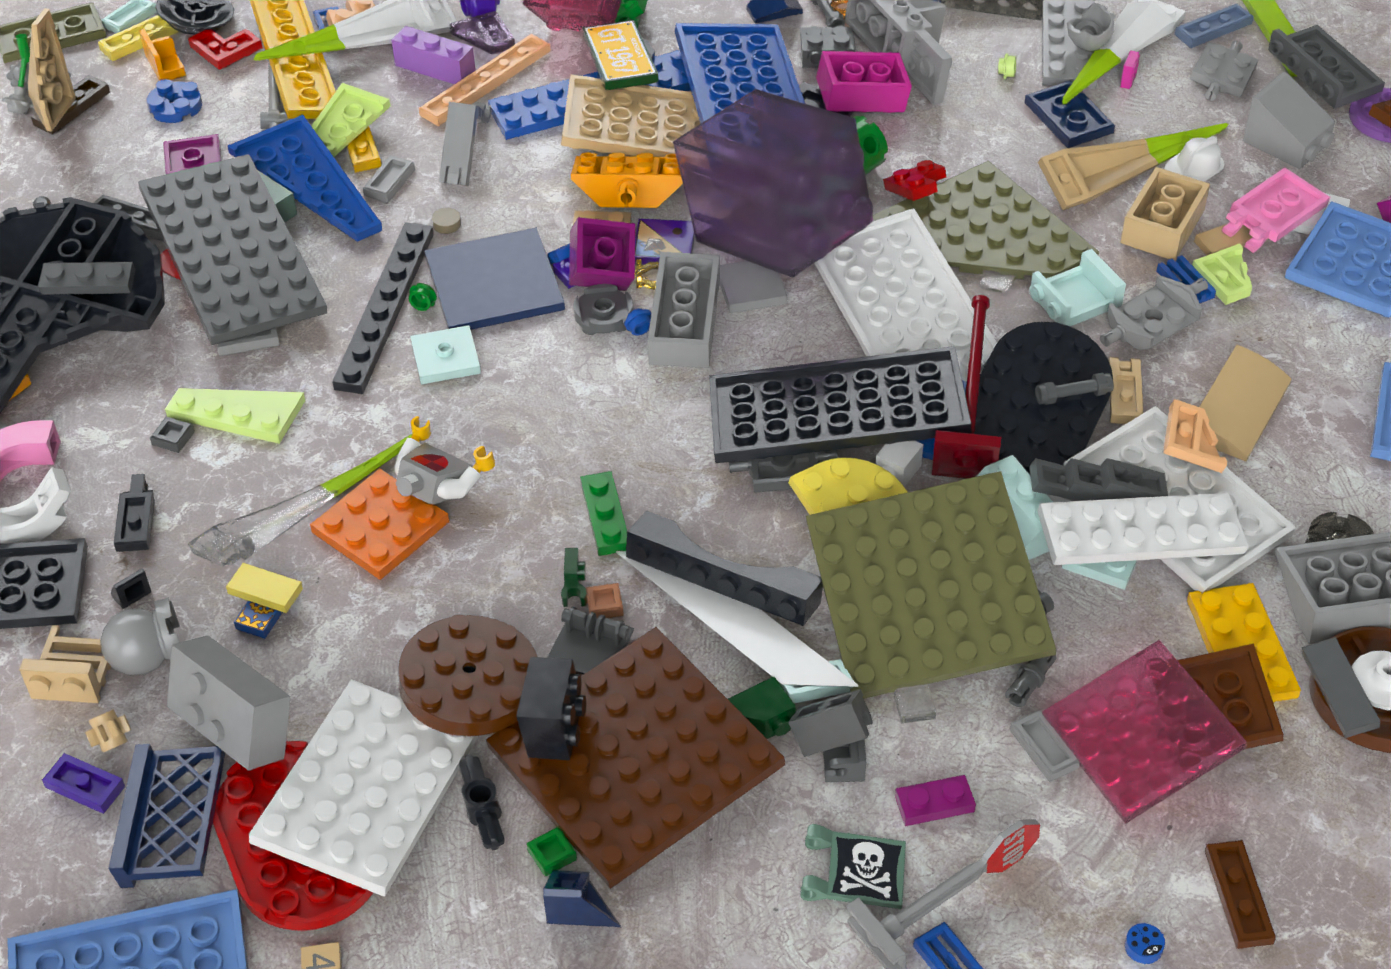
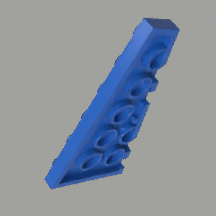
M304 115L227 145L229 154L234 157L249 154L258 171L291 191L294 199L358 242L383 231L382 223Z

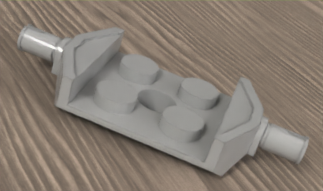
M1158 276L1156 285L1118 308L1113 303L1109 304L1107 316L1112 330L1100 336L1101 343L1108 347L1120 339L1122 342L1126 341L1138 350H1148L1200 320L1202 307L1196 294L1208 288L1207 281H1203L1204 278H1199L1192 284L1185 285L1184 283ZM1153 317L1159 319L1160 321L1154 319L1148 320L1147 318Z

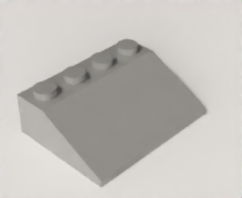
M1391 532L1276 547L1275 553L1296 622L1309 644L1330 639L1343 631L1358 627L1391 628Z

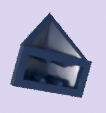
M751 0L746 5V10L755 24L803 13V8L798 0Z
M552 871L543 888L547 924L621 927L590 881V872Z

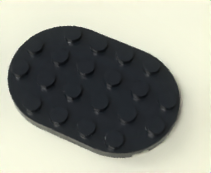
M1032 322L1012 329L997 342L980 374L975 434L1001 437L999 460L1013 455L1029 475L1030 465L1035 458L1064 465L1065 461L1086 449L1111 392L1098 396L1094 392L1057 398L1056 403L1045 405L1037 402L1035 388L1047 382H1053L1056 386L1090 380L1093 374L1110 373L1113 379L1108 358L1090 336L1058 322Z

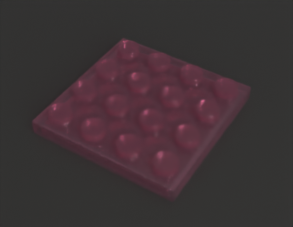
M1157 640L1042 711V715L1075 755L1081 768L1125 824L1246 749V740L1160 640Z

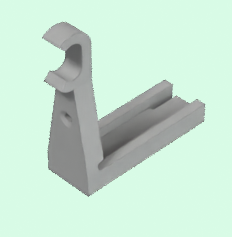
M449 102L439 182L459 185L462 168L460 185L469 186L477 122L489 123L491 106L480 102H475L474 105Z

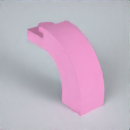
M53 420L21 422L0 429V481L11 471L23 466L54 465L61 441Z

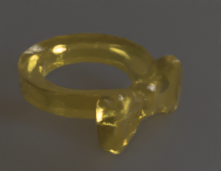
M642 259L636 260V288L640 289L644 286L655 290L656 281H651L643 277L642 274L652 269H658L659 262H650L642 265Z

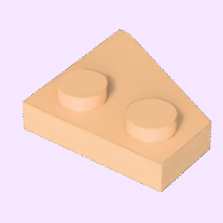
M1174 399L1169 406L1163 453L1222 473L1227 466L1226 457H1220L1215 447L1218 439L1215 432L1209 426V418L1205 409Z

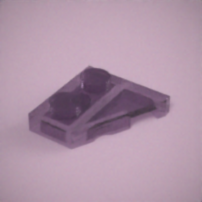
M496 11L449 23L452 35L490 54L503 52L515 45L514 37Z

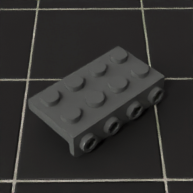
M1319 25L1286 35L1280 29L1272 31L1268 51L1334 109L1383 91L1385 82Z

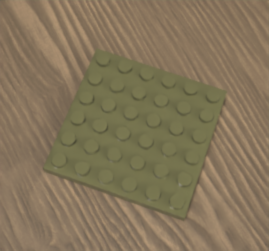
M1001 471L806 516L844 668L848 670L854 682L858 684V687L850 688V692L861 689L865 699L1056 655V646Z

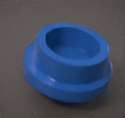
M641 308L631 311L624 322L627 331L632 332L635 336L648 332L651 311Z

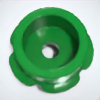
M418 283L409 290V302L415 309L426 311L430 306L433 307L435 305L437 294L430 285Z

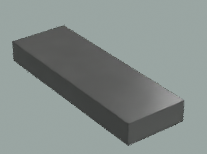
M1336 637L1302 647V656L1344 737L1348 738L1380 728V719Z

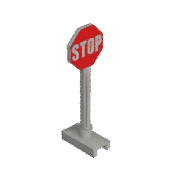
M1036 819L1017 821L999 833L979 861L967 865L897 914H890L880 922L858 897L846 905L847 910L852 915L848 919V924L885 969H906V953L895 941V939L905 933L904 929L978 880L984 872H1003L1020 861L1039 838V822Z

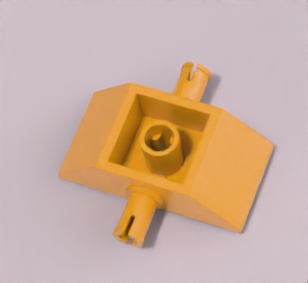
M586 152L575 157L571 180L600 207L658 208L686 181L688 157H682V155L676 153L667 154L665 157H654L650 153H640L637 157L625 156L623 153L597 156L596 153Z

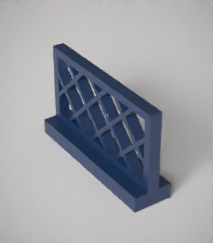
M149 743L135 744L108 868L120 888H133L136 885V880L203 876L226 754L218 746L153 751ZM203 759H213L212 765L201 774L193 768ZM178 761L181 764L166 777L160 773L162 762ZM186 772H189L195 779L179 791L173 783ZM203 785L207 789V795L193 805L187 797ZM168 788L174 796L158 807L154 804L155 797ZM183 802L189 810L173 822L166 814ZM197 816L202 821L201 827L187 836L181 828ZM162 819L168 827L152 839L148 835V829L158 820ZM177 833L183 841L169 853H166L160 845ZM191 847L196 852L194 864L178 865L174 860ZM154 850L162 856L153 866L141 867L142 860Z

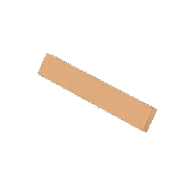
M530 34L419 108L420 116L439 127L447 121L449 102L473 104L551 51L550 43Z

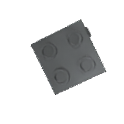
M571 607V609L565 608L561 616V621L565 623L547 658L573 659L576 673L584 675L626 647L634 628L625 625L623 620L615 621L606 618L605 615H600L596 618V613L594 612L587 615L586 612L579 611L576 607Z

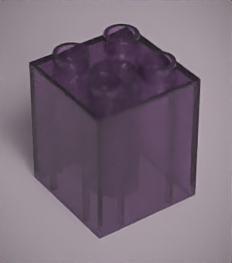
M755 89L673 141L694 234L698 243L793 278L873 222V204L869 199L863 165L864 153L860 147L855 118Z

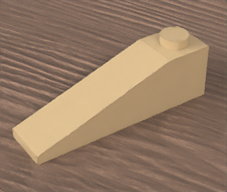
M44 8L31 27L28 94L32 100L34 110L46 130L53 131L76 99L50 9Z

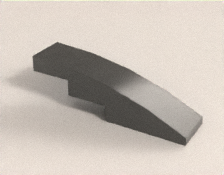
M1035 458L1030 465L1033 492L1084 501L1168 496L1165 473L1106 458L1101 465L1071 458L1065 466Z

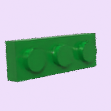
M612 471L580 476L598 556L614 554L616 551H626L627 528Z

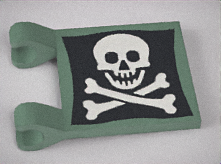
M818 824L808 826L805 846L812 850L831 848L828 882L817 876H804L800 896L803 900L817 901L830 899L852 902L859 897L866 905L895 909L902 908L906 841L835 832Z

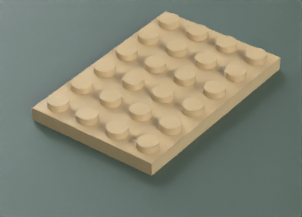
M570 74L561 146H567L572 149L594 150L600 153H623L625 156L635 157L640 153H650L654 157H665L667 154L676 153L682 155V157H688V165L727 170V167L712 166L692 92L647 85L605 90L599 78Z

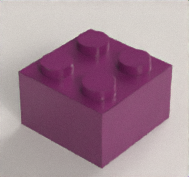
M577 217L570 230L569 285L590 287L597 284H612L617 286L618 290L627 291L635 279V223Z

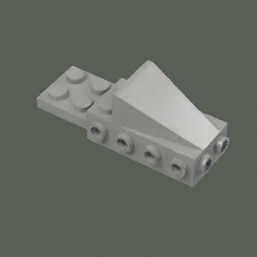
M848 0L845 22L849 27H852V30L873 52L900 53L912 83L933 105L943 103L949 70L952 65V57L939 44L946 6L934 0Z

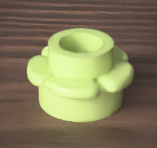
M1008 53L1005 54L1004 58H999L998 74H1003L1005 80L1007 77H1015L1016 56H1009Z

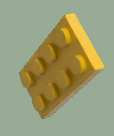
M1254 583L1214 588L1205 591L1203 594L1200 591L1188 593L1187 603L1208 653L1254 643L1272 701L1290 700L1299 697L1301 689Z

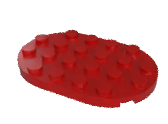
M286 741L283 760L251 770H247L238 762L232 765L226 772L227 777L219 788L213 819L217 837L239 895L246 907L267 924L295 931L315 930L338 923L360 909L374 893L249 843V833L307 747L308 742Z

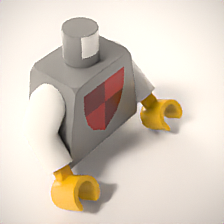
M415 416L411 420L412 437L406 439L396 459V486L402 496L412 495L428 504H437L451 499L463 498L479 480L481 471L486 472L494 468L495 459L493 452L491 451L486 456L484 446L476 448L473 453L476 463L473 466L427 443L420 444V441L428 439L431 435L430 421L428 420L424 427L419 428V416Z

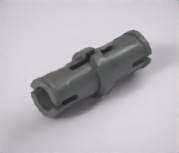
M1056 655L1050 658L1048 656L1031 660L1026 665H1021L1017 671L1016 680L1005 693L1006 699L1011 697L1008 701L1010 704L1016 707H1023L1034 689L1036 687L1040 688L1045 681V674L1055 662Z

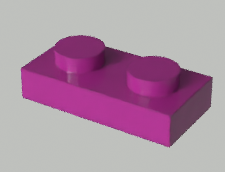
M965 775L895 788V799L905 826L975 812L976 803Z

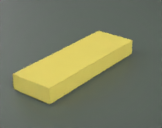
M157 15L100 40L98 45L100 50L111 61H115L143 48L139 33L141 29H145L151 41L171 36L179 31L172 28Z

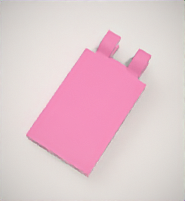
M1283 168L1232 203L1230 213L1226 217L1230 222L1223 227L1222 232L1232 237L1240 230L1242 225L1250 229L1249 234L1252 238L1245 243L1244 247L1254 253L1268 238L1273 242H1277L1328 205L1330 197L1287 168Z

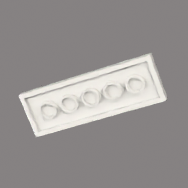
M1229 493L1040 503L1037 510L1053 565L1245 554L1248 548V543Z

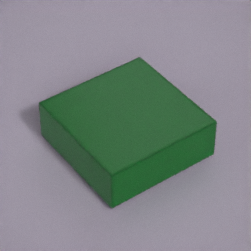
M559 827L526 843L527 851L545 877L550 875L553 870H559L577 860V853Z

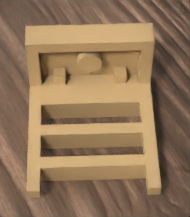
M52 625L40 659L23 658L19 669L31 699L99 703L100 689L105 686L107 670L111 669L104 656L52 653V651L66 650L102 653L100 639L58 636L60 632L59 625Z

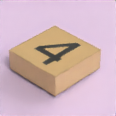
M339 942L301 947V969H342Z

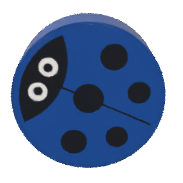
M1140 923L1129 929L1125 939V950L1131 959L1141 964H1151L1158 961L1163 954L1165 938L1157 927L1151 924Z

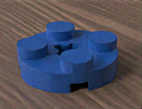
M168 79L160 80L156 83V88L148 94L146 100L149 112L154 115L156 120L164 123L183 121V116L191 114V117H193L202 108V98L197 83L192 81L171 82Z

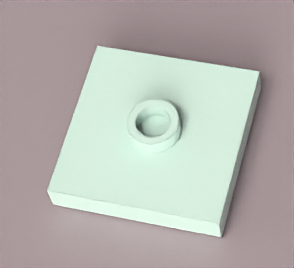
M469 325L410 336L421 385L481 374Z

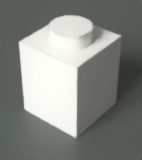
M915 440L885 444L876 455V465L890 472L905 487L921 467L923 444Z

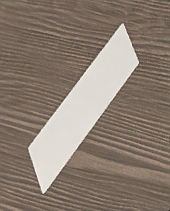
M616 551L618 555L769 675L774 676L779 683L783 685L858 687L857 683L761 609L626 557V551Z

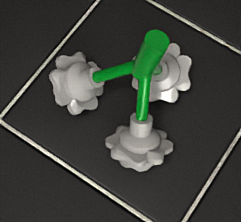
M18 34L16 35V41L21 62H18L17 65H10V71L6 74V78L11 80V86L15 87V91L9 97L2 98V101L7 103L8 111L17 114H27L28 108L34 107L32 101H29V98L25 96L26 90H28L29 65L27 62L30 60V47L27 35Z

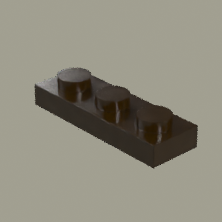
M88 75L73 86L76 99L53 131L46 130L37 113L31 116L33 126L53 135L109 94L108 84Z

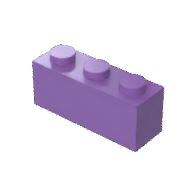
M405 26L391 40L395 66L451 84H456L476 71L473 46Z

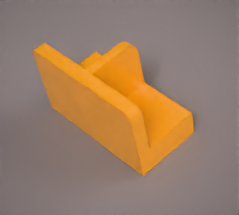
M145 29L139 30L145 56L159 81L163 79L173 80L186 76L185 68L176 53L172 37L165 36L151 41Z

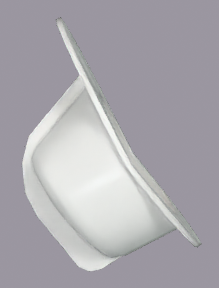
M1211 136L1207 139L1193 138L1185 144L1179 154L1166 163L1165 170L1206 182L1223 170L1224 161L1221 158V150L1217 145V137Z

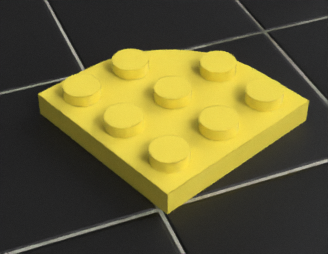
M834 458L820 462L791 476L788 482L809 515L907 493L901 482L890 472L872 462L857 458Z

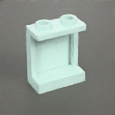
M1090 249L1082 252L1080 266L1047 279L1039 271L1032 273L1029 290L1032 299L1046 310L1052 320L1060 324L1073 326L1108 312L1109 304L1111 303L1115 307L1121 306L1123 304L1126 283Z

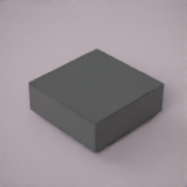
M165 417L150 436L151 444L179 453L195 433L194 426L187 422Z

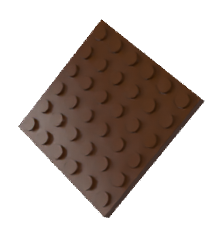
M657 627L581 676V695L586 696V712L584 717L579 716L580 741L578 746H573L570 760L528 758L518 721L486 739L488 748L554 825L561 829L567 840L610 889L785 766L784 756Z

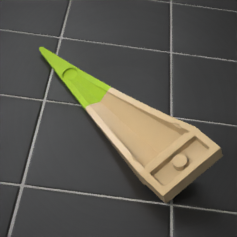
M1228 123L1139 140L1066 148L1041 157L1038 164L1064 211L1082 203L1086 204L1176 156L1190 139H1207L1225 130Z

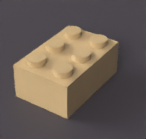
M1155 167L1125 216L1120 243L1162 258H1173L1176 261L1205 210L1210 184Z

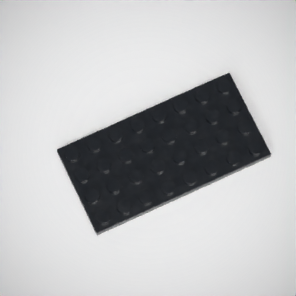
M955 346L709 375L715 464L935 438L936 430L972 434L971 420Z

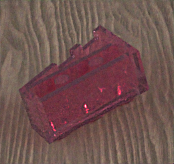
M523 0L522 5L544 21L551 30L571 29L581 31L583 27L615 23L622 0Z

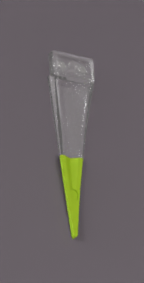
M412 434L364 463L319 486L267 508L212 526L188 543L194 555L223 567L237 562L240 558L243 560L248 559L398 455L407 438H411Z

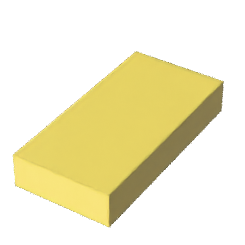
M242 563L227 584L226 589L230 595L287 613L303 590L301 581Z

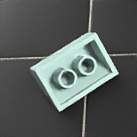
M1013 455L985 466L977 476L999 471L1002 473L1028 560L1049 552L1037 510L1040 503H1050L1052 500L1046 494L1032 491L1031 476Z

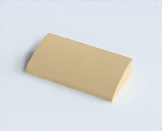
M1240 345L1235 346L1202 401L1200 408L1205 409L1209 418V426L1215 432L1218 443L1215 446L1217 451L1247 461L1292 379L1268 359Z

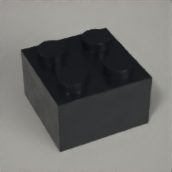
M530 657L516 716L528 758L570 760L573 746L579 745L580 726L578 721L579 716H585L586 696L581 695V675L576 674L573 659Z

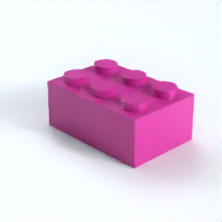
M822 51L816 79L827 111L862 113L905 112L912 85L900 53Z

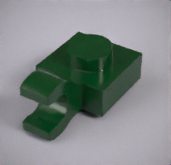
M565 548L564 587L561 591L563 607H568V599L577 596L580 598L581 607H585L587 604V591L579 581H586L585 561H579L578 548Z

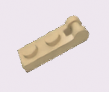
M1109 357L1108 361L1111 365L1114 384L1113 391L1109 397L1110 423L1127 424L1143 414L1141 360L1131 358L1130 361H1119L1118 357Z

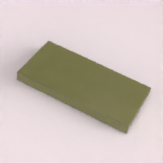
M94 2L51 12L61 49L107 37ZM38 16L0 25V53L4 63L21 59L16 35L26 34L30 47L31 27Z

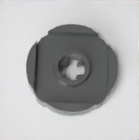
M593 285L584 289V295L580 296L579 299L578 296L575 298L573 304L574 317L576 322L582 327V331L588 335L612 333L615 331L623 332L627 330L624 322L628 314L633 311V300L628 292L625 291L624 294L618 291L615 285ZM600 307H606L607 310H600Z

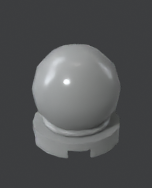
M169 597L155 601V609L152 612L143 608L126 609L110 618L103 629L100 645L105 660L115 671L129 676L145 675L157 669L165 658L171 660L172 644L180 643L174 629L180 627Z

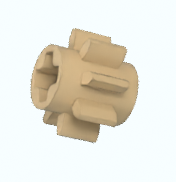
M113 709L89 720L92 729L86 731L85 734L91 747L99 744L102 752H106L128 742L125 733L130 731L131 728L125 715L117 717Z

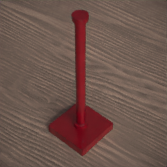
M985 295L974 296L971 306L974 308L965 396L971 420L972 434L936 430L932 475L963 479L973 478L985 466L999 460L1001 437L975 434L986 310L990 307V298Z

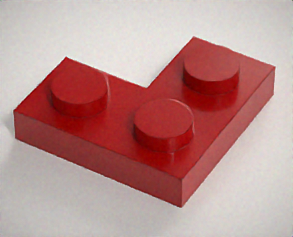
M246 28L225 39L212 29L204 30L188 38L190 47L218 70L228 67L232 63L250 56L252 53L263 48L261 39Z
M925 160L917 163V167L909 170L900 169L893 172V176L883 179L885 190L915 201L938 192L936 181L946 178L947 175L945 166L933 163L932 160Z

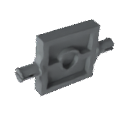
M837 449L736 461L729 463L730 473L749 471L753 478L754 493L792 489L788 483L791 476L820 462L838 458Z

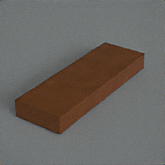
M1243 840L1206 844L1204 852L1236 949L1274 945L1276 936Z

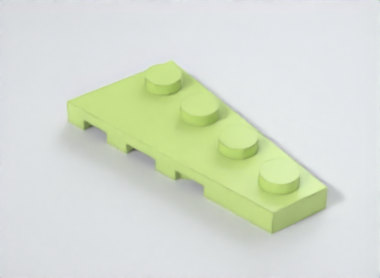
M342 83L314 121L312 128L333 157H335L391 107L390 100Z
M178 388L165 408L167 417L183 422L280 444L305 403L304 392Z

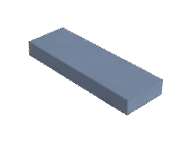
M1236 3L1176 27L1174 35L1187 46L1193 48L1251 25L1254 16Z

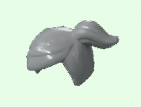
M1092 3L1083 12L1081 18H1072L1067 23L1068 35L1072 42L1083 50H1099L1113 35L1115 14L1107 11V8L1103 5Z

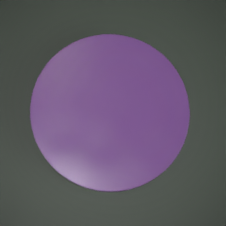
M1383 88L1382 92L1352 102L1349 108V118L1352 124L1360 132L1373 139L1391 143V128L1368 115L1373 104L1391 100V88Z

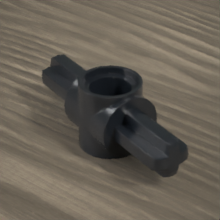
M467 755L465 759L459 762L464 780L461 793L466 806L467 817L472 825L478 826L483 846L486 849L497 850L499 846L504 844L505 838L499 822L502 810L498 801L496 786L491 779L485 777L479 757Z

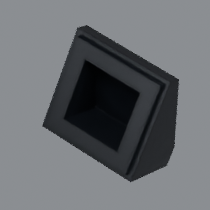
M141 568L113 585L111 596L122 609L152 592L145 570Z

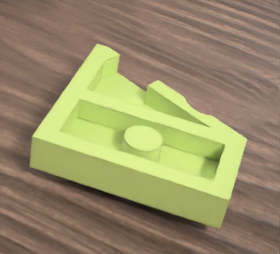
M1241 244L1193 260L1192 266L1216 289L1215 295L1225 305L1251 295L1252 284L1250 277L1247 275V263L1243 262V247Z

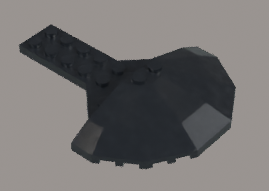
M72 197L63 198V203L46 206L44 202L35 203V208L18 211L17 207H13L2 212L4 216L0 218V414L41 352L100 330L130 332L151 328L165 305L162 258L158 247L151 243L146 237L145 232L138 228L127 212ZM133 262L136 269L131 293L41 294L38 288L44 263Z

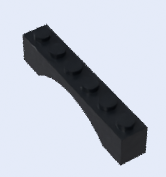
M645 511L627 531V558L804 626L821 604L823 590L821 576L794 566L778 568L757 567L720 558L693 543L680 530L675 521Z

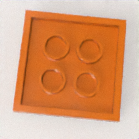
M380 468L310 524L314 535L379 580L384 578L449 523L448 513L435 504H428L412 495L402 496L397 490V479Z

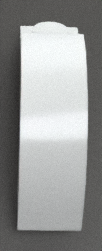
M51 467L32 496L17 505L0 508V544L40 541L53 533L65 521L67 516L63 503L68 500L71 490L63 469Z

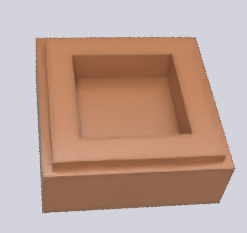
M619 583L585 587L589 614L591 612L596 613V618L600 615H605L606 618L624 616Z

